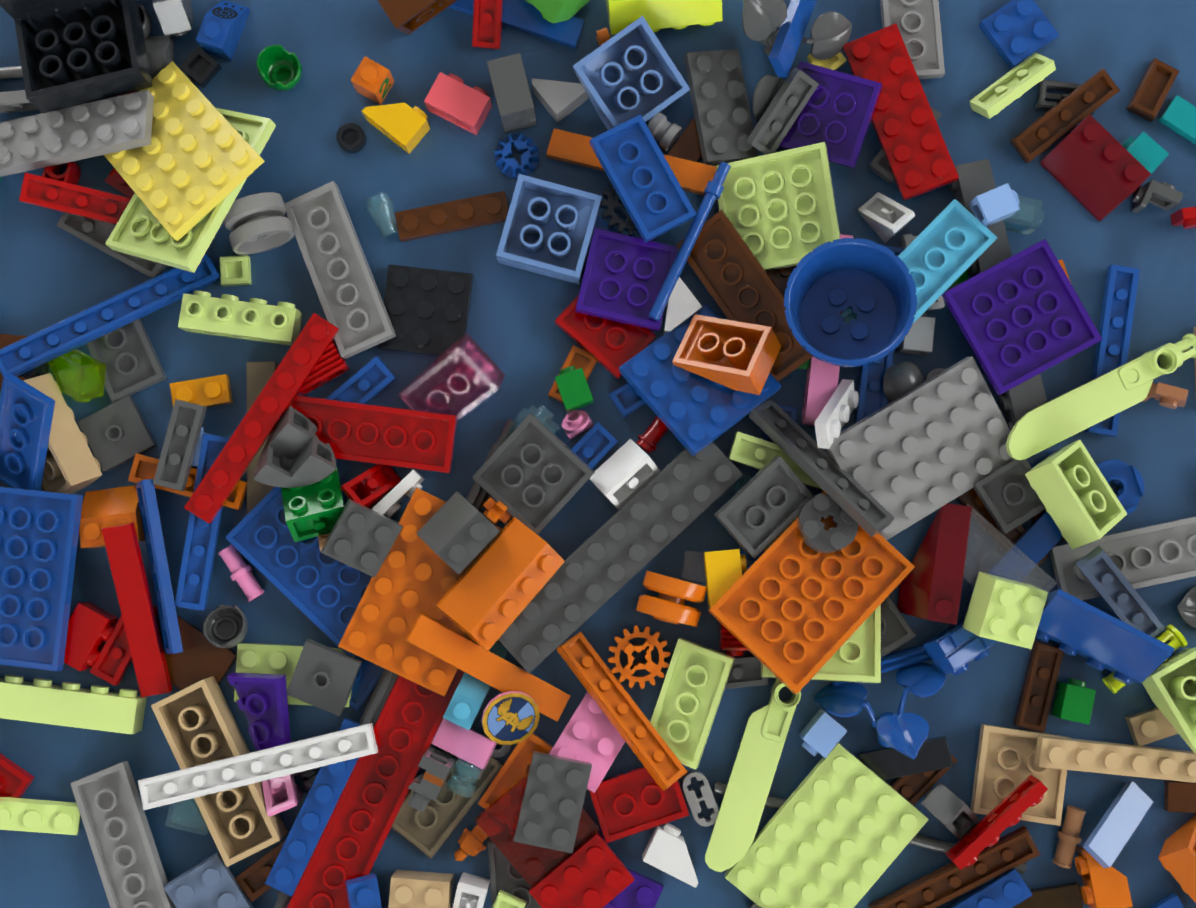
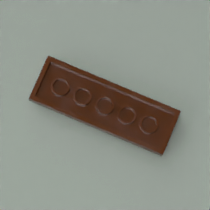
M720 210L704 223L687 262L728 320L772 327L781 348L770 374L779 382L813 356L797 342L789 328L784 311L786 310L784 308V295L724 211ZM684 239L676 244L678 249H680Z

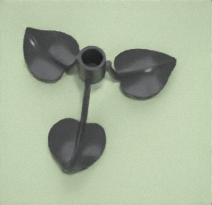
M743 0L742 26L744 33L748 38L764 45V53L769 57L780 29L778 26L787 17L786 4L783 0ZM835 11L822 13L811 26L810 34L812 38L803 37L801 42L812 44L811 55L814 58L820 60L830 59L837 55L843 49L844 44L848 42L852 30V22ZM777 74L776 77L772 75L764 76L755 88L753 114L757 122H759L786 80L778 77Z

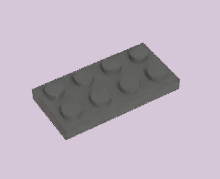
M739 50L687 52L683 59L703 164L730 163L758 157V149L746 142L754 128Z

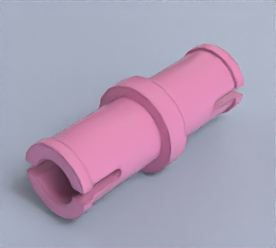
M233 545L218 553L232 573L230 576L232 581H237L248 602L265 593L251 572L253 570L252 566L246 564L239 551Z

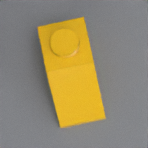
M406 103L369 106L362 110L366 121L408 154L412 152L430 130L426 120L428 116L417 106L411 108Z
M740 549L703 552L709 609L742 576V572L747 571L745 554L740 555Z

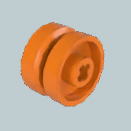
M646 571L642 585L646 589L659 592L658 597L646 594L640 595L636 611L652 615L653 618L661 621L697 627L701 612L697 608L684 605L685 600L697 603L703 602L707 587Z

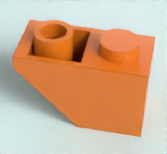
M1082 846L1076 847L1078 857H1075L1074 861L1078 874L1082 876L1083 886H1081L1080 891L1084 903L1090 908L1133 907L1127 877L1112 866L1110 868H1103Z

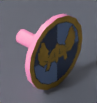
M508 691L497 695L489 701L483 710L481 721L484 732L490 740L500 745H513L523 742L533 734L538 726L540 714L538 705L531 696L521 691Z

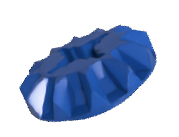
M521 133L508 134L507 137L498 142L494 151L495 163L500 172L508 177L518 178L519 174L528 176L535 170L538 164V147L531 137L528 138ZM512 146L517 148L518 152H524L521 155V165L516 162L515 158H509L512 155Z

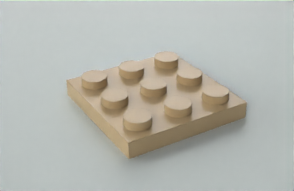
M981 724L970 809L976 814L988 815L1025 779L1032 775L1039 779L1048 790L1043 794L1044 798L1039 804L1029 807L1021 814V820L1061 826L1067 770L1038 767L1034 764L1038 735L1070 737Z

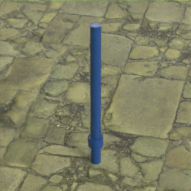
M720 162L712 181H708L705 187V196L696 213L697 215L648 315L654 320L659 321L715 200L720 198L724 190L722 185L731 168L725 162Z

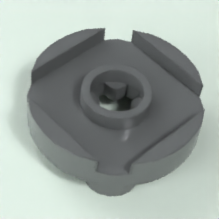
M818 494L803 506L798 516V528L804 537V542L811 549L820 553L828 554L840 551L854 540L858 531V523L828 494ZM831 517L833 523H835V528L831 527L828 531L823 529L824 524L820 522L821 518Z

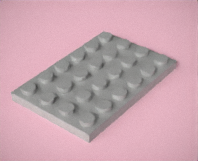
M973 356L964 358L843 430L838 438L833 439L831 447L827 449L829 455L839 468L846 470L894 517L892 523L879 532L886 540L974 487L973 484L1013 459L1009 456L1005 446L1011 431Z

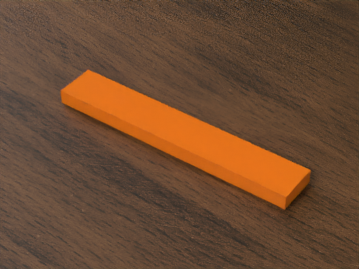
M553 129L546 153L547 158L604 171L589 144L590 139L593 137ZM664 155L683 191L705 196V187L708 181H712L717 167Z
M419 614L405 639L503 693L521 691L531 696L537 703L539 712L557 722L571 696L422 614Z
M581 631L556 649L662 791L666 790L688 772Z

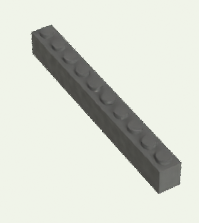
M989 159L956 165L955 168L959 178L947 184L949 192H953L954 199L972 215L969 203L976 196L996 188ZM1004 220L987 227L998 238L968 268V273L972 274L973 277L1012 257ZM1040 374L999 395V406L1001 411L1005 412L1010 431L1015 423L1027 412L1047 402Z

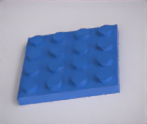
M707 303L696 313L697 315L719 318ZM692 316L620 366L619 373L690 454L695 456L751 413L754 408L778 392L781 385L769 373L760 395L730 389L675 366L672 361L691 323Z

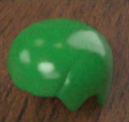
M276 44L265 47L258 54L256 65L259 76L268 87L277 91H287L294 88L301 80L302 66L294 52L290 53L282 45Z

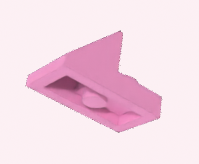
M293 774L262 781L266 811L269 817L297 806L303 796V791L295 783Z

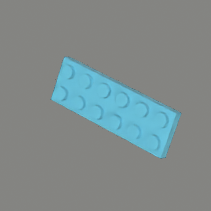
M956 199L898 256L909 269V274L912 275L915 282L917 310L914 315V322L998 238ZM847 307V310L840 314V316L844 317V323H849L851 319L856 320L857 318L851 307Z

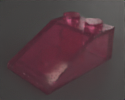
M466 333L399 393V396L412 410L456 415L458 421L500 388L505 374Z

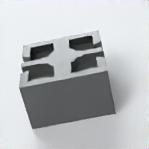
M520 53L487 61L504 133L507 134L537 126L535 109Z

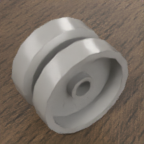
M258 193L233 202L223 222L225 227L232 231L229 240L236 254L248 255L265 252L287 243L294 237L295 233L291 221L287 217H283L287 209L283 197L279 193Z

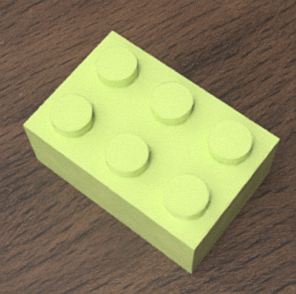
M1081 440L1052 452L1025 474L1030 486L1039 496L1046 511L1051 515L1063 538L1068 542L1072 550L1101 539L1127 515V512Z

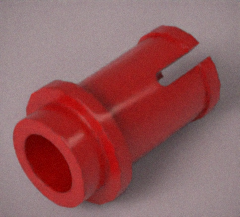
M656 416L644 434L638 435L636 444L643 451L650 454L652 450L655 451L657 449L656 444L669 429Z

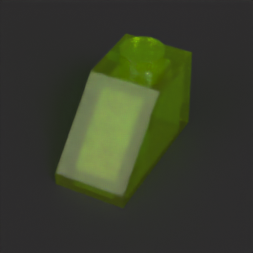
M77 349L48 362L60 390L73 397V400L89 402L92 398L104 396L106 364Z

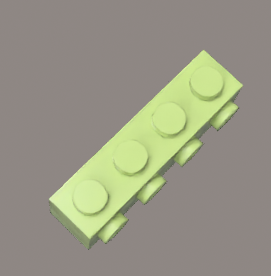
M195 290L193 295L183 293L178 327L186 332L292 346L300 334L303 313L295 308V304L288 302H278L277 306L267 305V301L263 299L250 298L249 302L239 301L237 296L222 294L221 298L211 297V293Z

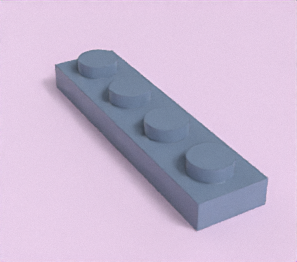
M1097 546L1075 563L1119 620L1152 637H1156L1166 629L1100 546Z

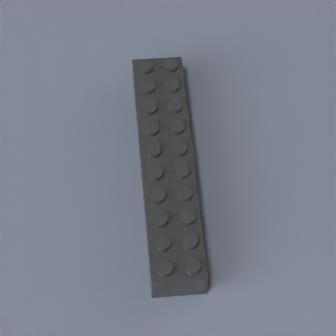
M713 442L695 456H692L685 449L565 560L562 566L498 640L523 668L530 673L743 474Z

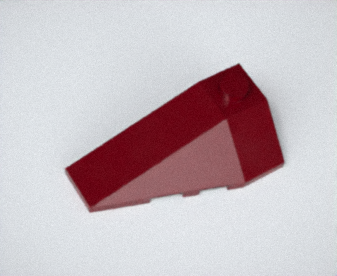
M947 503L939 508L911 562L915 567L900 583L897 603L900 613L957 625L972 513L971 506Z

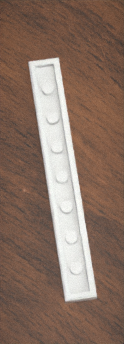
M369 723L138 780L143 810L378 753L373 725Z

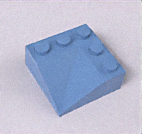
M643 16L572 66L596 112L608 130L640 114L646 122L690 90Z
M519 174L496 253L498 263L580 285L602 196Z

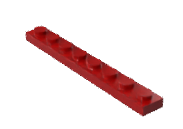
M313 313L184 508L207 523H212L276 424L339 332V328Z

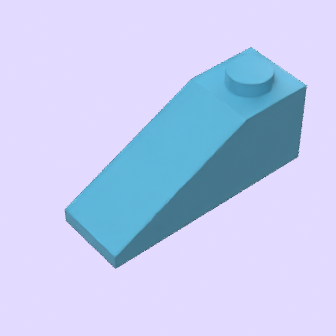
M497 641L489 649L490 652L503 659L508 652ZM464 673L443 718L470 730L491 686Z

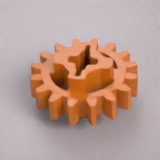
M634 625L632 633H629L624 628L623 638L619 636L614 637L618 643L617 646H609V650L614 652L615 655L609 657L608 662L616 664L611 669L612 674L620 672L621 675L618 681L621 683L628 679L630 688L634 686L635 682H639L641 689H644L645 681L648 680L653 686L656 685L654 677L657 675L664 678L661 668H669L670 665L664 661V657L670 656L671 653L662 649L667 645V641L662 640L659 642L657 640L660 635L658 631L650 635L649 626H646L643 632H639L638 626ZM637 637L646 638L642 644L633 645L629 642L630 639ZM654 646L658 650L657 664L651 660V651L654 649ZM621 649L627 654L628 662L624 667L620 663ZM645 649L644 657L646 661L644 663L638 661L636 664H633L634 656L632 653L634 651L641 652ZM646 669L650 672L643 676L632 675L636 670Z

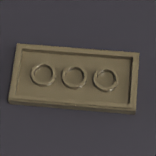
M442 749V751H444V752H446V753H448V754H450V755H452V756H455V755H453V754H451V753H449V752H447V751H445V750ZM457 757L435 801L431 799L424 812H421L407 805L413 793V790H410L394 820L392 828L432 859L504 764L497 758L490 757L486 768L482 770Z

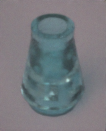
M380 193L367 198L368 206L366 209L379 228L382 237L398 232L393 199L389 198L388 193Z

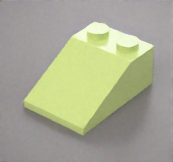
M1185 648L1163 662L1142 684L1154 704L1196 755V648Z

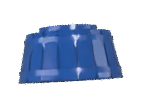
M841 238L833 240V242L829 241L821 244L799 261L796 269H793L788 279L784 295V308L786 309L784 311L792 334L797 342L813 357L835 366L857 367L882 359L904 340L915 319L914 315L917 310V295L915 293L917 291L913 277L909 274V269L898 256H895L894 252L879 243L875 244L874 241L861 238ZM847 307L853 308V313L857 315L856 320L851 319L849 323H844V317L840 316V312H845Z

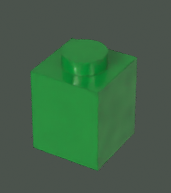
M570 366L558 371L559 376L554 378L567 413L594 403L582 367L575 369V366Z
M1069 678L1068 683L1057 681L1051 715L1089 725L1096 690L1086 688L1087 682Z

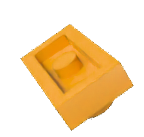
M227 374L170 383L173 407L175 399L205 407L233 403L230 379Z

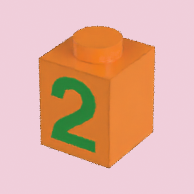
M364 56L351 78L356 92L379 105L382 104L395 82L389 69Z

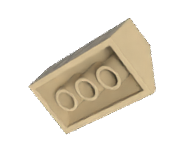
M51 373L23 380L55 400L41 486L43 491L73 494L91 485L102 476L99 461L93 457L88 447L86 436L83 432H80L75 422L74 413L67 406L62 396L60 385L54 381Z

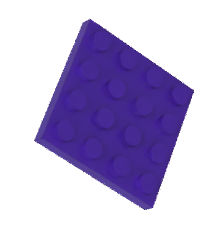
M1046 239L942 294L943 299L997 395L1016 387L1103 340Z

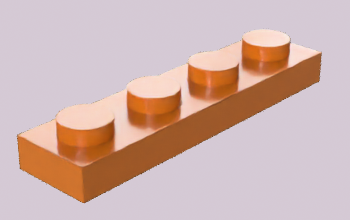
M136 453L128 481L134 483L147 479H153L154 481L159 459ZM190 469L185 491L155 484L154 488L191 497L194 492L197 469ZM240 480L223 506L241 510L248 482Z

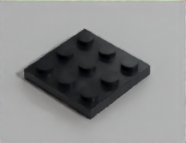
M389 264L384 305L396 337L378 344V348L381 350L464 359L473 274Z

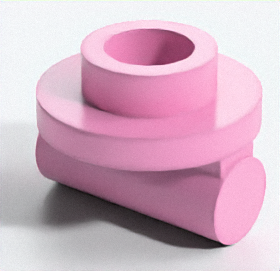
M583 410L569 412L562 421V427L569 440L594 426L587 412Z

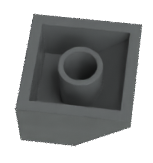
M456 491L416 534L459 575L500 531Z

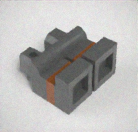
M431 745L418 765L426 771L418 774L408 787L413 790V793L407 805L424 812L430 800L435 801L439 796L457 757Z

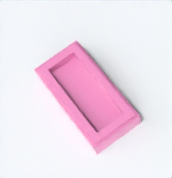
M443 718L431 744L483 770L486 768L497 743L472 729L467 730Z

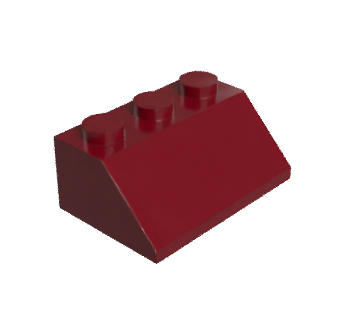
M1090 114L1039 163L1099 222L1151 175Z

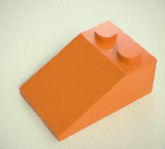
M694 314L672 363L675 366L730 389L760 395L781 345L772 327Z

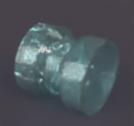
M458 758L454 767L456 770L455 774L449 778L446 787L456 794L473 798L476 791V781L481 779L484 769L482 770Z

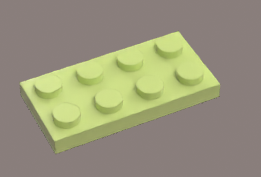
M678 638L650 723L681 764L696 770L699 766L735 658L684 638Z
M239 643L237 645L236 673L286 675V687L288 690L304 646ZM330 647V648H332V649H335V650H337V651H340V652L344 653L340 648ZM235 689L234 702H237L239 697ZM352 690L350 692L345 707H350ZM287 695L288 704L313 706Z

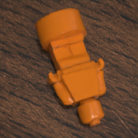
M485 810L478 817L479 822L472 831L468 830L467 827L464 829L458 840L460 848L454 853L456 861L462 862L467 857V854L474 857L486 849L487 846L484 845L483 841L490 834L495 835L503 826L495 815Z

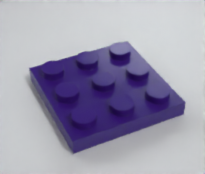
M799 61L798 69L818 82L819 85L778 147L789 150L825 142L829 162L855 169L883 86L882 83Z
M594 228L575 312L659 331L663 313L659 321L650 318L648 315L676 258L678 247L653 241L645 243L640 238Z

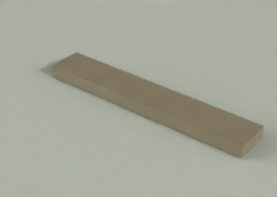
M246 362L247 412L277 369V362ZM267 440L247 468V514L275 487L253 479L257 462Z

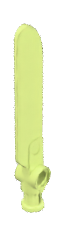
M1188 333L1183 336L1181 341L1175 344L1167 343L1153 351L1145 352L1142 356L1027 412L1015 423L1008 435L1005 446L1009 456L1017 461L1025 460L1147 398L1153 379L1174 372L1178 367L1182 366L1183 361L1191 357L1196 358V336ZM1157 358L1160 360V367L1157 363Z
M776 678L775 683L771 687L769 704L751 713L748 718L705 853V862L710 869L717 872H723L738 863L745 856L754 841L796 705L801 699V692L796 695L792 692L791 699L781 701L778 695L780 689L785 687V685L778 678Z

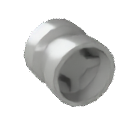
M661 112L657 113L647 125L655 141L659 143V147L664 151L670 149L682 131V127L676 123L671 124L668 122L666 116Z

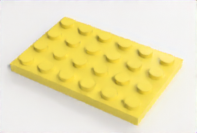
M172 61L152 79L153 87L139 90H149L154 96L151 145L105 154L104 156L175 240L179 241L265 161Z

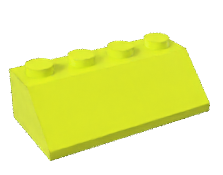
M606 0L611 35L618 34L641 16L645 18L653 32H658L663 28L684 29L688 25L695 24L710 26L715 22L723 21L722 0Z

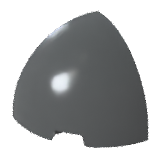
M289 406L276 424L261 452L253 479L275 487L293 488L307 486L321 481L336 469L335 456L330 444L321 442L315 435L317 427L302 413Z

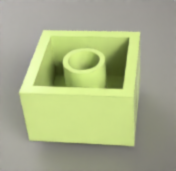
M979 572L962 628L979 637L1032 649L1049 592L1030 584Z

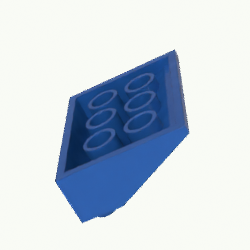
M1060 589L1048 594L1035 636L1045 642H1048L1050 639L1060 644L1059 649L1071 656H1075L1077 653L1087 658L1086 664L1095 669L1103 671L1106 668L1115 673L1113 678L1127 685H1130L1131 682L1142 683L1172 655L1175 649Z

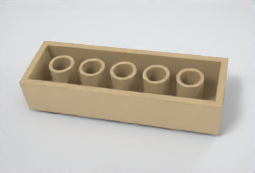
M214 676L205 678L151 705L181 770L251 753ZM262 781L194 798L226 867L280 841L288 834L279 813L270 817L267 815Z

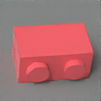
M440 72L424 100L428 111L475 135L478 134L492 108L491 99L485 90L477 86L471 88L465 85L461 78L451 73L447 76Z

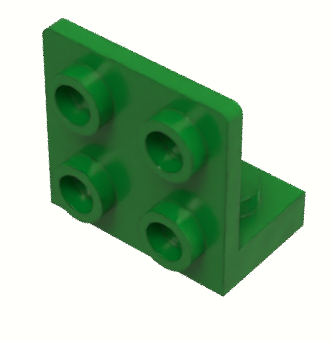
M337 466L329 476L314 484L293 488L281 487L285 520L294 542L317 537L318 534L331 533L345 507Z

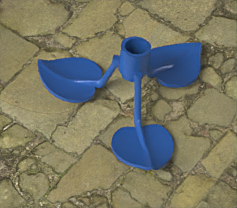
M922 662L899 668L896 673V681L905 688L901 695L897 713L885 712L879 718H876L870 703L865 700L867 689L857 682H849L838 686L826 685L815 695L814 701L819 703L827 712L838 717L855 716L861 712L862 706L865 707L871 718L872 726L876 727L878 743L886 748H894L900 753L915 759L928 737L929 725L923 717L917 714L903 713L907 695L910 692L922 698L934 695L943 687L946 674H940L935 665Z

